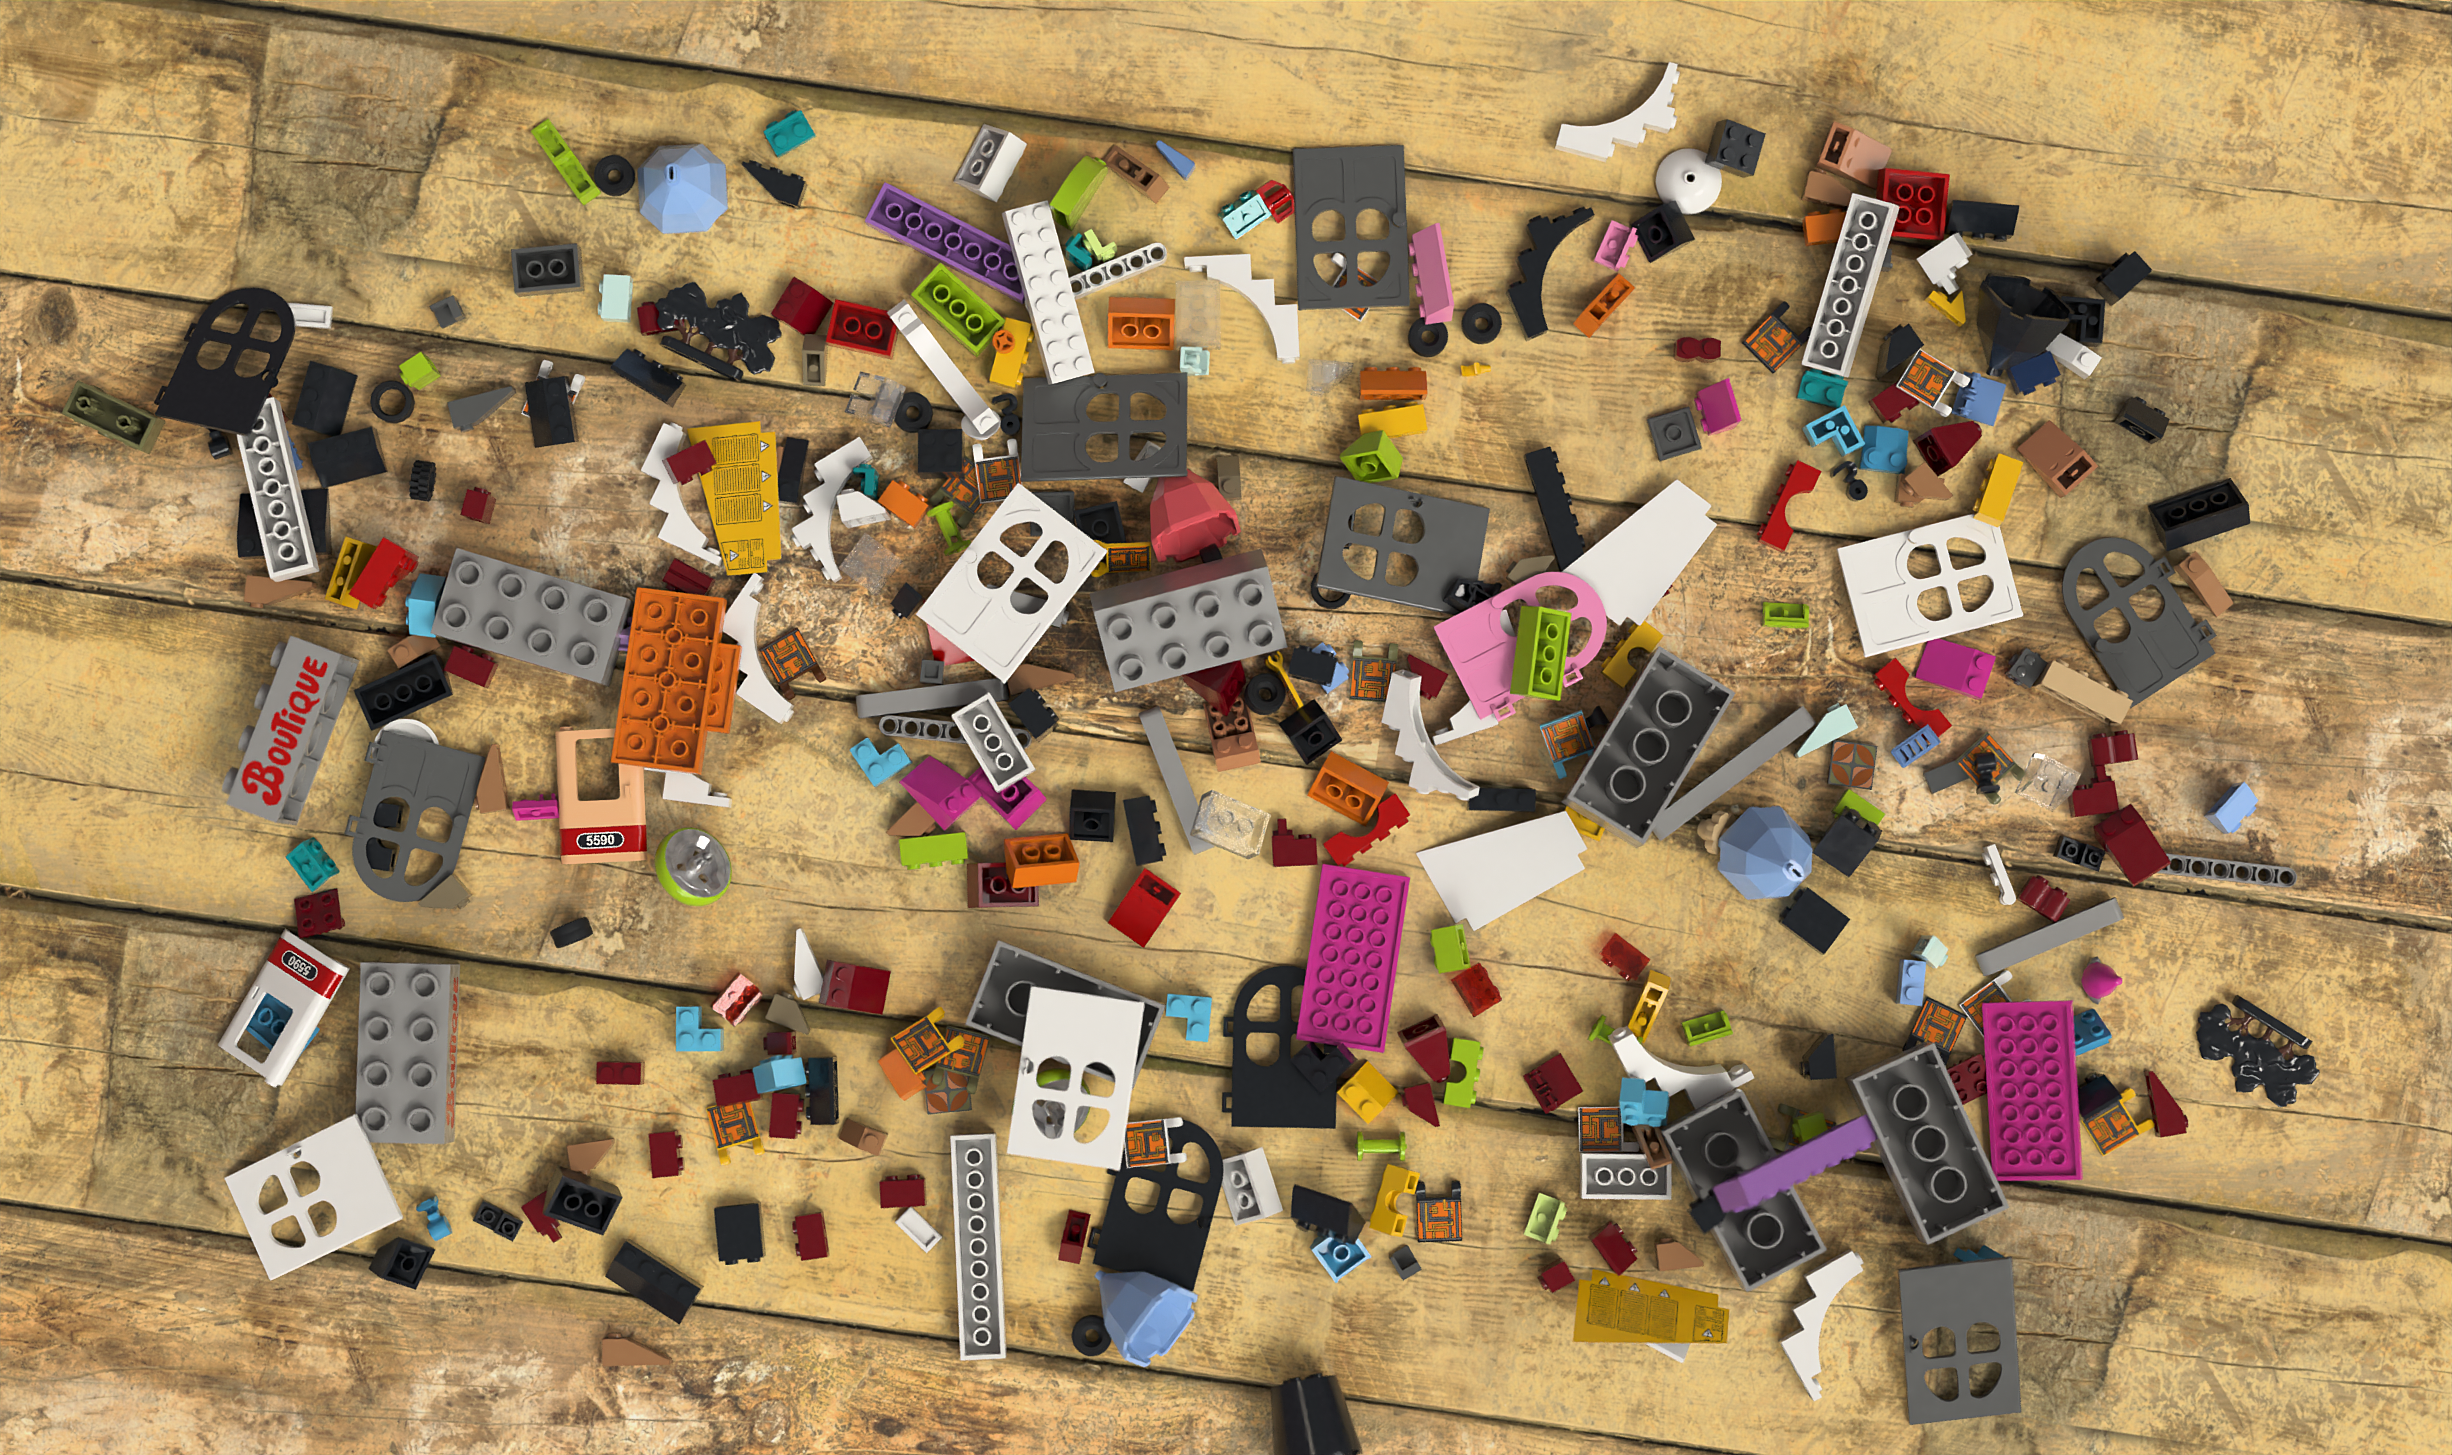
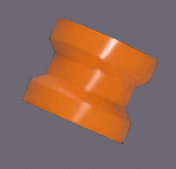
M999 330L994 334L992 342L997 352L1007 354L1014 349L1015 339L1011 332Z

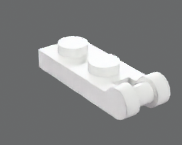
M1992 844L1983 847V860L1987 866L1990 865L1992 870L1990 874L1994 886L1998 885L2001 893L1999 895V902L2003 905H2012L2016 901V896L1996 845Z

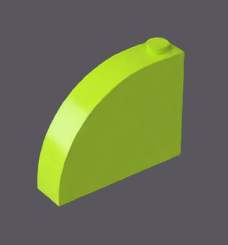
M1088 155L1080 160L1050 203L1053 221L1073 231L1108 173V168L1104 161L1097 157L1093 159Z

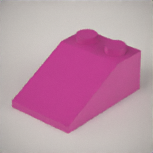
M1729 378L1696 393L1697 398H1694V403L1697 411L1701 410L1703 419H1700L1703 432L1707 431L1708 436L1732 430L1742 421Z
M1939 638L1930 640L1926 643L1914 678L1978 700L1983 696L1996 657Z
M931 756L926 758L899 782L944 831L974 806L982 796L968 779Z
M981 766L968 778L969 782L982 794L981 797L1015 830L1047 800L1041 791L1026 777L999 793L996 792Z

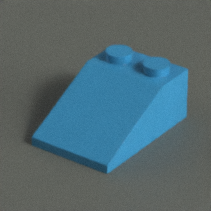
M267 993L248 1023L246 1030L268 1049L272 1050L292 1016L293 1010ZM317 1026L314 1032L312 1033L311 1037L309 1038L307 1044L305 1045L303 1051L306 1049L309 1043L319 1032L320 1028H318Z

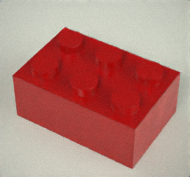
M835 299L826 343L828 346L892 360L899 329L887 314V310Z

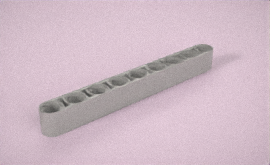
M1801 706L1667 807L1653 829L1657 838L1660 841L1666 838L1814 726L1816 722L1806 708Z

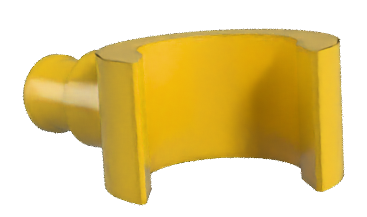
M1480 363L1468 366L1460 365L1461 376L1472 377L1481 375V373L1490 372L1491 366L1480 365Z

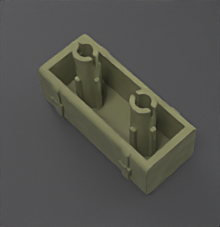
M79 380L76 382L62 411L63 415L77 423L97 430L98 434L111 440L114 438L123 442L126 446L147 454L151 453L165 424V420L154 416L151 412L139 409L105 393L94 385H88Z

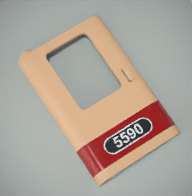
M560 727V731L555 732L561 864L647 860L643 767L619 764L620 797L616 800L580 801L578 799L576 741L579 739L614 738L616 728L573 731V727Z

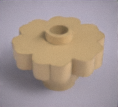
M1718 811L1713 814L1712 819H1703L1699 823L1697 832L1703 840H1706L1705 848L1708 853L1720 855V848L1718 847L1719 838L1737 820L1734 814Z

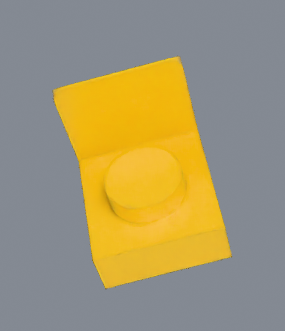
M1933 290L1925 301L1958 327L1962 326L1966 321L1962 290L1951 303L1947 301L1948 297L1945 294Z

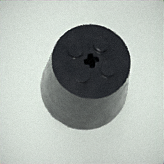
M1317 1373L1305 1377V1380H1301V1377H1295L1283 1381L1281 1385L1271 1387L1273 1455L1363 1454L1336 1375L1323 1376L1322 1373Z

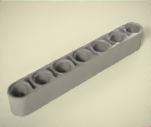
M999 678L859 695L856 696L858 718L968 706L988 693L992 695L995 702L1009 700L1008 683L1004 684Z
M1159 705L1138 713L1193 854L1196 855L1213 848L1214 844Z
M891 715L883 717L879 722V729L887 736L968 744L962 734L957 739L951 738L950 730L953 727H958L955 722ZM888 720H893L896 725L895 729L891 732H887L884 729V724ZM910 722L917 724L918 729L914 734H908L906 731V726ZM936 724L939 726L940 731L937 736L932 737L928 734V728ZM1011 728L1016 737L1019 734H1025L1028 737L1027 743L1022 747L1024 750L1029 748L1032 743L1031 735L1026 730Z
M2167 853L2166 855L2170 861L2172 859L2178 861V869L2173 871L2170 865L2157 872L2158 874L2279 888L2291 887L2297 880L2296 872L2288 867ZM2195 861L2201 866L2197 874L2192 870V864ZM2216 864L2221 865L2223 869L2220 876L2214 873V866ZM2239 866L2245 872L2241 879L2236 875V869ZM2261 869H2263L2267 875L2264 881H2261L2258 878V872ZM2282 872L2288 874L2289 879L2285 884L2280 880Z
M2116 897L1981 952L1975 955L1983 976H1987L2124 919Z

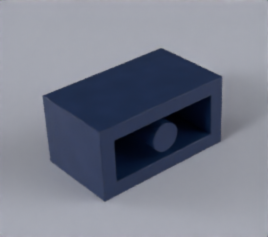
M2051 351L2006 370L2016 395L2023 393L2024 396L2035 392V387L2043 384L2044 387L2056 383L2055 378L2061 375Z

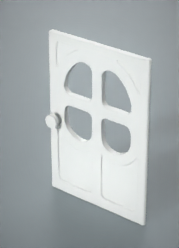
M1018 483L916 615L1005 684L1108 551ZM1035 522L1041 526L1043 534L1025 557L1018 556L1001 543L1000 536L1008 528L1019 523ZM1053 541L1062 542L1068 550V570L1064 580L1059 584L1053 583L1035 569L1036 561ZM992 551L996 552L1014 567L1011 576L998 589L986 588L980 582L977 574L978 564L988 552ZM1024 578L1031 579L1048 593L1047 602L1034 614L1019 613L1011 605V594Z
M1974 514L1836 549L1864 657L2023 617L2000 526L1997 528L1973 518ZM1956 537L1968 539L1976 543L1985 553L1984 562L1972 567L1955 570L1951 565L1946 546L1947 540ZM1930 544L1935 549L1940 573L1937 576L1916 579L1907 569L1908 556L1915 547ZM1987 575L1993 584L1990 596L1978 609L1973 612H1966L1963 609L1957 587L1959 581ZM1942 586L1946 590L1951 614L1943 620H1928L1920 613L1917 607L1918 596L1924 590Z
M1031 986L1007 1154L1120 1170L1144 1010L1143 1001L1136 1002ZM1052 1056H1061L1070 1063L1071 1077L1067 1090L1062 1091L1038 1086L1036 1082L1037 1070L1043 1060ZM1101 1062L1114 1072L1115 1087L1111 1096L1103 1097L1081 1092L1082 1073L1088 1064ZM1042 1099L1065 1104L1063 1131L1060 1137L1052 1139L1046 1137L1040 1131L1032 1111V1104L1035 1100ZM1090 1106L1107 1109L1110 1113V1119L1104 1131L1091 1142L1080 1143L1074 1138V1127L1078 1107Z
M357 1114L225 1178L270 1280L276 1279L403 1218ZM300 1161L313 1165L320 1175L319 1188L306 1196L300 1195L290 1173L292 1165ZM272 1175H276L285 1191L288 1203L273 1212L264 1213L259 1206V1195L267 1179ZM320 1201H327L333 1205L337 1214L336 1227L332 1233L326 1236L318 1235L308 1214V1208ZM290 1215H294L306 1238L305 1245L302 1247H291L278 1242L272 1235V1225Z

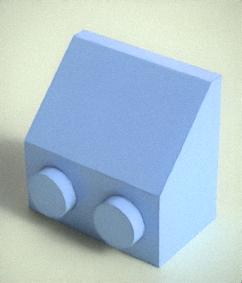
M2245 782L2234 783L2204 817L2223 834L2234 833L2242 825L2240 821L2243 817H2249L2256 810L2254 805L2258 802V799Z

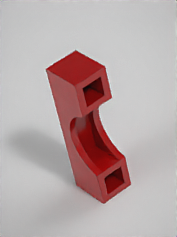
M1799 460L1794 465L1790 463L1785 473V476L1788 478L1785 484H1780L1775 494L1778 496L1775 504L1771 503L1766 513L1769 516L1767 523H1762L1757 532V535L1760 536L1758 542L1781 553L1785 551L1794 532L1786 521V505L1794 495L1811 493L1822 471Z
M1896 657L1872 675L1875 679L1873 681L1874 685L1880 691L1884 690L1887 693L1889 703L1894 708L1898 707L1903 713L1901 716L1908 725L1912 724L1917 731L1928 724L1936 736L1939 737L1952 727V724L1939 709L1924 711L1910 703L1905 691L1906 681L1910 674ZM1921 734L1925 741H1927V743L1929 744L1930 742L1927 740L1924 734Z
M1396 793L1377 806L1378 820L1376 826L1369 834L1361 837H1352L1340 831L1322 844L1337 866L1342 864L1345 867L1355 860L1353 855L1358 851L1361 854L1365 853L1373 847L1371 842L1377 838L1379 841H1382L1391 834L1389 832L1391 828L1397 826L1399 829L1409 822L1407 817L1410 816V813Z

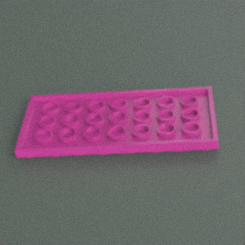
M1322 864L1296 1040L1339 1046L1343 1043L1347 1048L1384 1053L1410 877Z
M2073 1000L1982 1003L1991 1164L1997 1181L2082 1180Z

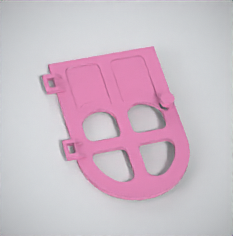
M1541 573L1433 627L1480 720L1494 713L1499 722L1515 714L1512 703L1524 698V696L1510 694L1517 636H1510L1503 631L1500 625V614L1507 604L1518 599L1524 600L1527 606H1540L1535 593L1541 587L1561 586L1572 590L1578 598V603L1576 607L1566 611L1572 613L1571 621L1579 617H1585L1591 623L1592 632L1585 648L1575 657L1570 658L1566 656L1563 685L1566 688L1583 679L1579 669L1587 665L1599 652L1605 639L1607 628L1606 613L1602 601L1589 584L1568 573ZM1575 672L1577 677L1567 682L1565 677ZM1508 707L1510 711L1500 716L1498 711Z

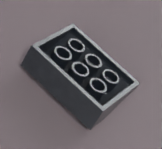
M329 489L301 490L316 556L332 555ZM240 494L237 526L238 558L243 560L266 559L251 494Z

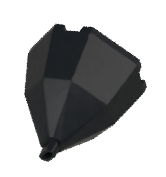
M1988 273L1985 281L1983 280L1979 288L1977 328L1986 361L1989 365L1986 374L2001 377L2004 370H2008L2041 354L2066 328L2075 312L2052 289L2045 287L2042 291L2030 286L2031 280L2025 277Z

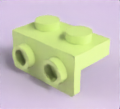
M1092 229L1084 233V247L1091 255L1095 256L1098 263L1101 261L1106 263L1116 257L1114 255L1117 253L1115 242L1102 248Z
M1538 1192L1523 1234L1549 1245L1551 1241H1556L1559 1229L1556 1228L1559 1219L1563 1221L1567 1208L1564 1207L1565 1202Z

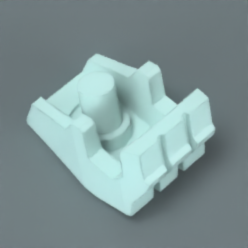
M1181 347V373H1188V376L1209 375L1210 352L1202 350V347Z

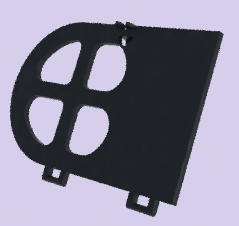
M262 288L238 289L214 301L201 315L197 324H190L183 339L188 342L168 387L161 386L154 401V404L159 405L155 415L249 437L271 388L278 385L277 375L294 339L295 318L288 303L278 294ZM237 304L249 306L246 317L237 333L232 334L211 328L215 319L230 307ZM264 310H273L280 318L281 334L275 342L250 337L260 313ZM213 341L230 345L231 349L227 358L220 367L209 370L199 365L197 357L205 342ZM250 349L270 354L269 361L261 373L252 377H241L236 374L235 368L244 350ZM266 372H269L268 375H267V376L264 378V380H263V375H264Z
M1277 966L1258 973L1240 991L1235 1003L1233 1017H1224L1223 1037H1233L1232 1092H1222V1113H1232L1231 1127L1336 1129L1337 1079L1320 1093L1290 1060L1291 1036L1297 1034L1298 1022H1294L1291 1019V993L1296 986H1304L1305 969L1295 966ZM1267 985L1278 987L1280 989L1279 1020L1276 1022L1250 1021L1247 1017V1010L1256 993ZM1228 1022H1233V1032H1228ZM1250 1033H1275L1279 1036V1058L1274 1064L1260 1066L1249 1059L1246 1053V1040ZM1324 1044V1055L1328 1056L1337 1046ZM1226 1097H1232V1108H1226Z
M1183 1120L1182 1126L1168 1128V1136L1173 1142L1170 1154L1182 1153L1184 1145L1190 1142L1200 1145L1209 1161L1210 1178L1208 1182L1199 1183L1179 1177L1177 1174L1179 1163L1167 1164L1166 1170L1163 1172L1144 1167L1127 1168L1124 1148L1120 1170L1113 1171L1108 1168L1107 1174L1116 1177L1102 1230L1092 1227L1087 1247L1096 1249L1092 1264L1124 1273L1146 1272L1194 1291L1222 1186L1224 1168L1220 1150L1213 1138L1200 1126ZM1137 1177L1160 1185L1158 1201L1153 1211L1142 1214L1136 1212L1128 1205L1125 1193L1131 1178ZM1181 1189L1201 1195L1203 1204L1200 1215L1196 1220L1187 1224H1178L1170 1219L1167 1208L1172 1190ZM1095 1233L1100 1234L1098 1245L1093 1244Z

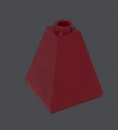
M1974 421L1934 427L1914 439L1913 442L1928 466L1937 476H1940L1955 467L1982 437V430L1979 424L1974 423Z
M1241 660L1180 675L1183 677L1185 684L1224 716L1228 715L1247 682Z
M1438 1014L1397 1032L1405 1048L1434 1082L1441 1083L1449 1078L1450 1064L1446 1028Z

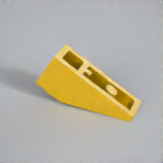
M1651 969L1627 1025L1635 1038L1638 1036L1643 1038L1642 1043H1645L1668 993L1671 977Z

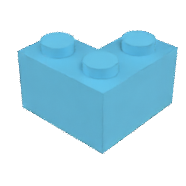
M1845 405L1802 428L1812 448L1832 438L1841 457L1865 445Z
M419 573L417 580L412 582L411 594H407L405 602L406 607H409V612L406 615V625H409V634L436 638V635L431 634V629L446 584V577Z
M868 737L849 749L874 787L879 786L913 763L899 743L882 755Z
M1167 994L1166 1016L1188 1018L1186 1040L1208 1042L1212 997Z
M702 1006L676 1007V1051H724V1028H702Z
M793 1055L773 1056L760 1061V1065L753 1067L758 1094L798 1087L807 1083L801 1057L793 1059Z
M1622 1078L1619 1101L1622 1123L1629 1125L1646 1124L1652 1127L1667 1126L1669 1110L1668 1091L1646 1090L1645 1079Z

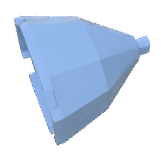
M703 144L658 146L638 168L640 214L663 234L707 232L717 218L728 209L726 165ZM671 172L674 174L673 179H671Z
M1780 806L1766 808L1749 807L1719 838L1720 862H1718L1717 869L1747 900L1789 896L1811 873L1812 846L1809 836Z
M1099 1270L1095 1274V1278L1100 1281L1099 1287L1104 1326L1121 1356L1129 1362L1146 1367L1151 1363L1149 1358L1155 1354L1161 1357L1165 1355L1194 1317L1195 1312L1192 1310L1191 1304L1197 1301L1198 1295L1193 1291L1146 1272L1106 1274Z

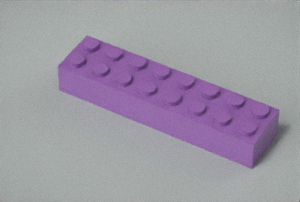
M884 182L865 219L867 226L1024 304L1025 297L1010 245Z
M1866 1114L1840 1123L1714 1186L1713 1190L1723 1212L1733 1210L1734 1213L1760 1204L1759 1201L1767 1200L1776 1196L1777 1192H1783L1791 1188L1795 1183L1798 1184L1807 1180L1810 1175L1814 1176L1823 1172L1826 1165L1830 1168L1839 1164L1842 1158L1843 1160L1856 1155V1152L1872 1147L1870 1143L1878 1138Z

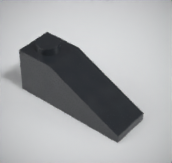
M787 437L778 476L779 503L797 506L800 504L809 440Z

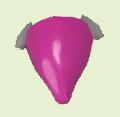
M2098 957L2092 958L2087 964L2081 980L2088 998L2095 1004H2099L2102 997L2110 995L2118 985L2122 984V978L2116 974V971L2109 965L2101 963Z

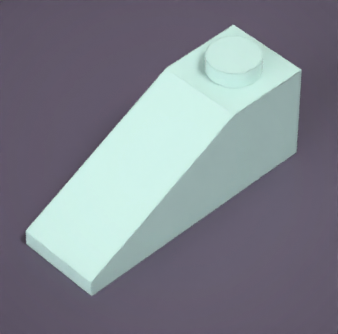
M1837 703L1827 708L1828 713L1821 717L1795 752V758H1799L1858 728L1846 704L1840 706Z
M1922 935L1911 955L1926 962L1930 967L1937 968L1938 966L1942 967L1946 962L1948 948L1934 935Z

